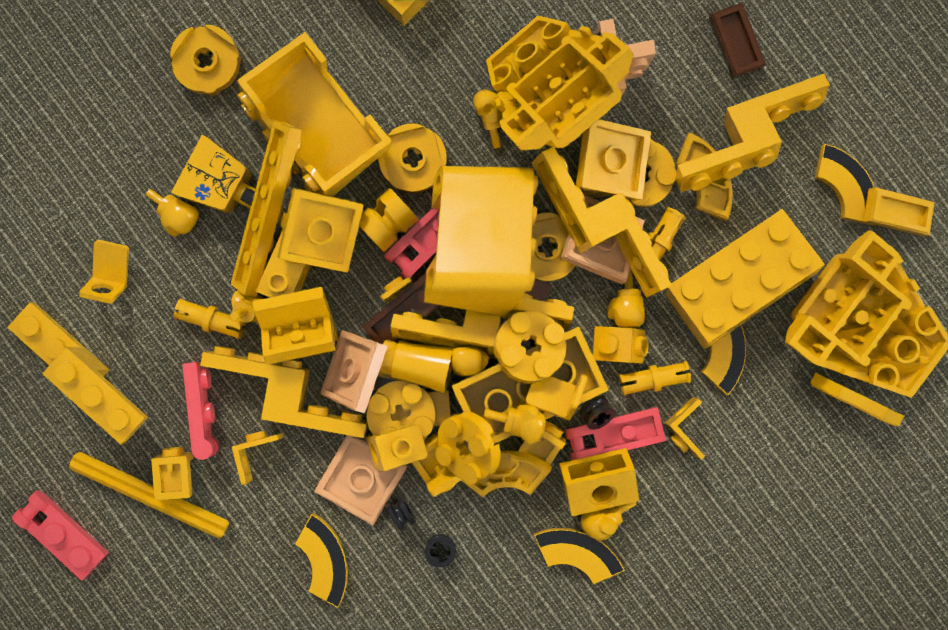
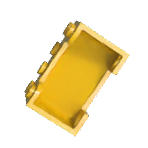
M306 32L237 80L240 90L237 97L242 103L240 106L252 122L256 120L260 122L265 129L261 133L267 142L274 120L287 123L302 130L300 135L301 146L299 152L295 155L291 173L293 175L300 173L305 183L303 187L306 191L333 197L391 148L392 141L371 115L364 118L327 71V59Z
M441 166L438 169L433 181L431 207L434 209L440 207L437 250L435 258L426 271L424 302L506 317L515 305H519L526 291H531L535 279L534 270H530L531 258L536 248V239L532 237V227L537 217V207L533 206V196L538 186V176L534 175L533 168Z

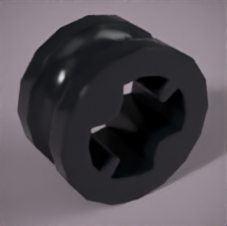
M599 395L587 400L581 406L579 415L585 420L589 429L595 430L608 424L613 419L615 411L608 405L607 399Z
M401 495L397 497L396 503L388 502L386 504L389 515L400 531L405 529L406 523H416L410 507Z
M445 534L432 536L425 548L427 561L435 567L450 565L456 555V545L453 539ZM441 542L443 547L449 546L450 553L446 552V558L440 559L438 554L432 555L431 548L435 549V543Z

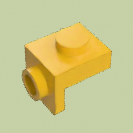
M595 326L593 357L595 360L644 363V357L647 355L649 348L645 330Z
M546 421L542 438L534 444H528L524 441L517 452L533 455L551 465L560 449H563L566 444V439L562 437L564 431L553 423Z
M436 433L424 440L428 454L427 458L412 462L425 481L432 497L441 492L451 490L456 483L461 481L447 466H442L436 459L435 450L438 447Z

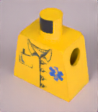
M202 135L171 193L185 200L231 214L237 203L249 209L251 208L255 188L249 186L248 182L253 172L209 138Z

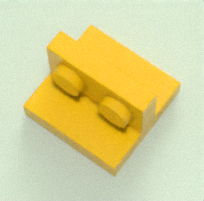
M600 119L586 129L582 134L576 186L583 190V195L599 198L614 196L622 192L626 199L642 200L651 131Z
M293 188L288 211L282 212L279 225L283 228V234L277 257L287 261L348 273L364 204Z
M322 287L253 301V312L261 328L262 353L266 365L336 350L335 341L339 339L338 330Z

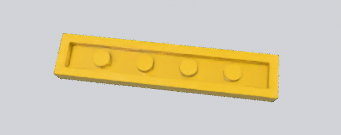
M274 120L230 284L245 296L257 297L258 292H256V289L265 271L268 254L273 249V235L276 224L282 216V202L285 191L291 183L293 161L301 146L300 135L302 130Z

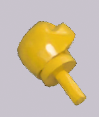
M487 89L479 90L473 98L474 109L481 116L484 128L490 132L493 148H500L501 141L497 128L501 127L502 113L496 107L495 99L498 98V94Z
M152 189L147 191L146 196L158 204L157 214L161 216V225L168 234L178 236L179 234H188L193 229L199 217L197 208L173 195H167L163 198Z
M631 269L625 283V289L618 290L617 297L608 304V318L614 320L616 325L621 328H637L645 322L643 297L641 296V290L633 289V272Z
M238 290L235 291L231 302L233 312L230 314L231 319L244 323L258 322L253 312V301L266 298L257 294V297L245 296Z
M455 347L451 356V368L456 375L461 377L476 375L485 369L489 357L485 350H480L478 347Z
M525 404L519 405L517 409L510 407L508 415L485 409L483 417L505 423L503 432L521 437L528 444L536 443L544 434L546 417L535 406Z
M633 502L582 514L580 524L584 532L591 538L598 541L606 540L616 532L619 527L618 525L623 523L621 514L637 505V503Z

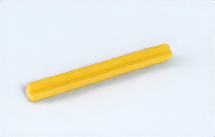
M82 452L75 453L70 461V470L211 536L221 538L228 529V520L181 498L154 500L153 485Z

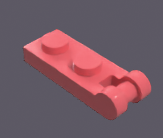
M440 207L438 209L432 208L384 255L390 264L394 262L402 270L400 274L405 279L407 277L412 278L436 254ZM409 246H412L419 253L413 261L404 254Z
M201 362L185 363L182 365L191 450L195 458L204 460L216 455L220 450L219 441L212 437L211 423L215 422V409L213 403L208 400L207 391L212 385L211 373L209 368L200 366Z
M658 407L615 416L608 424L595 430L589 429L586 424L564 429L565 437L570 439L572 451L569 452L571 460L623 448L631 450L666 441ZM593 434L595 446L586 448L583 436Z
M36 490L28 498L29 503L27 506L19 508L12 516L13 521L19 527L26 529L83 581L104 560L109 552L45 493ZM39 511L48 516L42 523L35 517Z

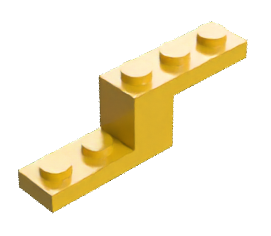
M821 74L728 107L724 127L733 146L678 165L676 183L680 191L700 190L708 186L712 181L721 178L731 179L741 174L743 170L755 166L758 168L765 167L778 158L782 141L772 122L783 121L790 114L802 110H814L824 103L830 86L826 76Z
M555 147L541 152L531 162L580 254L614 237L646 298L672 285L668 278L667 268L658 260L652 249L649 235L642 230L635 217L633 205L626 200L622 192L587 209L581 189L574 185L568 173V165L565 159L558 155Z
M524 294L519 305H515L506 317L466 310L463 327L457 326L456 322L449 319H437L436 322L424 320L421 315L412 312H404L402 315L393 314L391 333L393 338L442 347H478L480 350H485L488 356L494 357V339L499 330L501 318L509 319L517 312L536 311L549 316L555 323L560 324L564 330L569 331L574 307L567 306V303L562 300L548 299L545 302L535 300L529 294Z
M30 302L7 327L49 365L42 374L120 445L125 444L148 418L104 378L110 369L36 303Z
M215 346L214 351L202 353L200 366L268 378L261 416L262 420L364 438L368 434L367 420H362V414L342 411L341 416L329 414V408L318 405H308V410L304 409L311 369L303 368L302 361L292 359L266 365L261 353L248 352V357L235 355V349Z

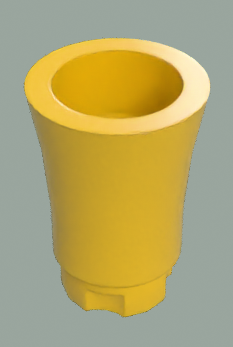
M390 340L384 341L383 345H386L387 349L379 373L391 375V378L415 383L445 395L452 371V351L455 347L421 345L400 340L398 343Z

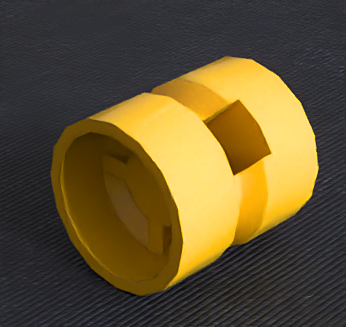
M388 188L375 200L376 207L374 209L367 207L362 212L359 223L363 231L384 253L398 241L397 234L399 232L406 233L419 221L417 216L391 188Z

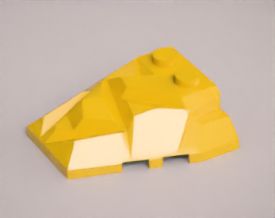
M542 16L535 17L486 59L491 85L498 94L495 102L503 117L500 120L501 128L520 150L540 149L545 144L556 148H565L620 102L623 93L617 83L629 73L634 56L630 47L613 33L604 31L601 36L593 35L588 27L581 26L578 29L579 31L570 29L567 22Z
M867 231L855 240L845 253L837 254L830 260L791 313V318L794 322L788 328L785 343L812 364L912 398L948 350V334L933 309L925 306L917 293L920 288L916 281L909 279L900 264L904 261L899 253L876 233Z

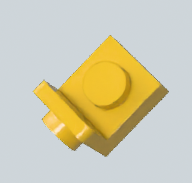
M169 447L162 449V454L151 459L154 500L190 498L193 495L190 461L194 459L192 452H183V447Z

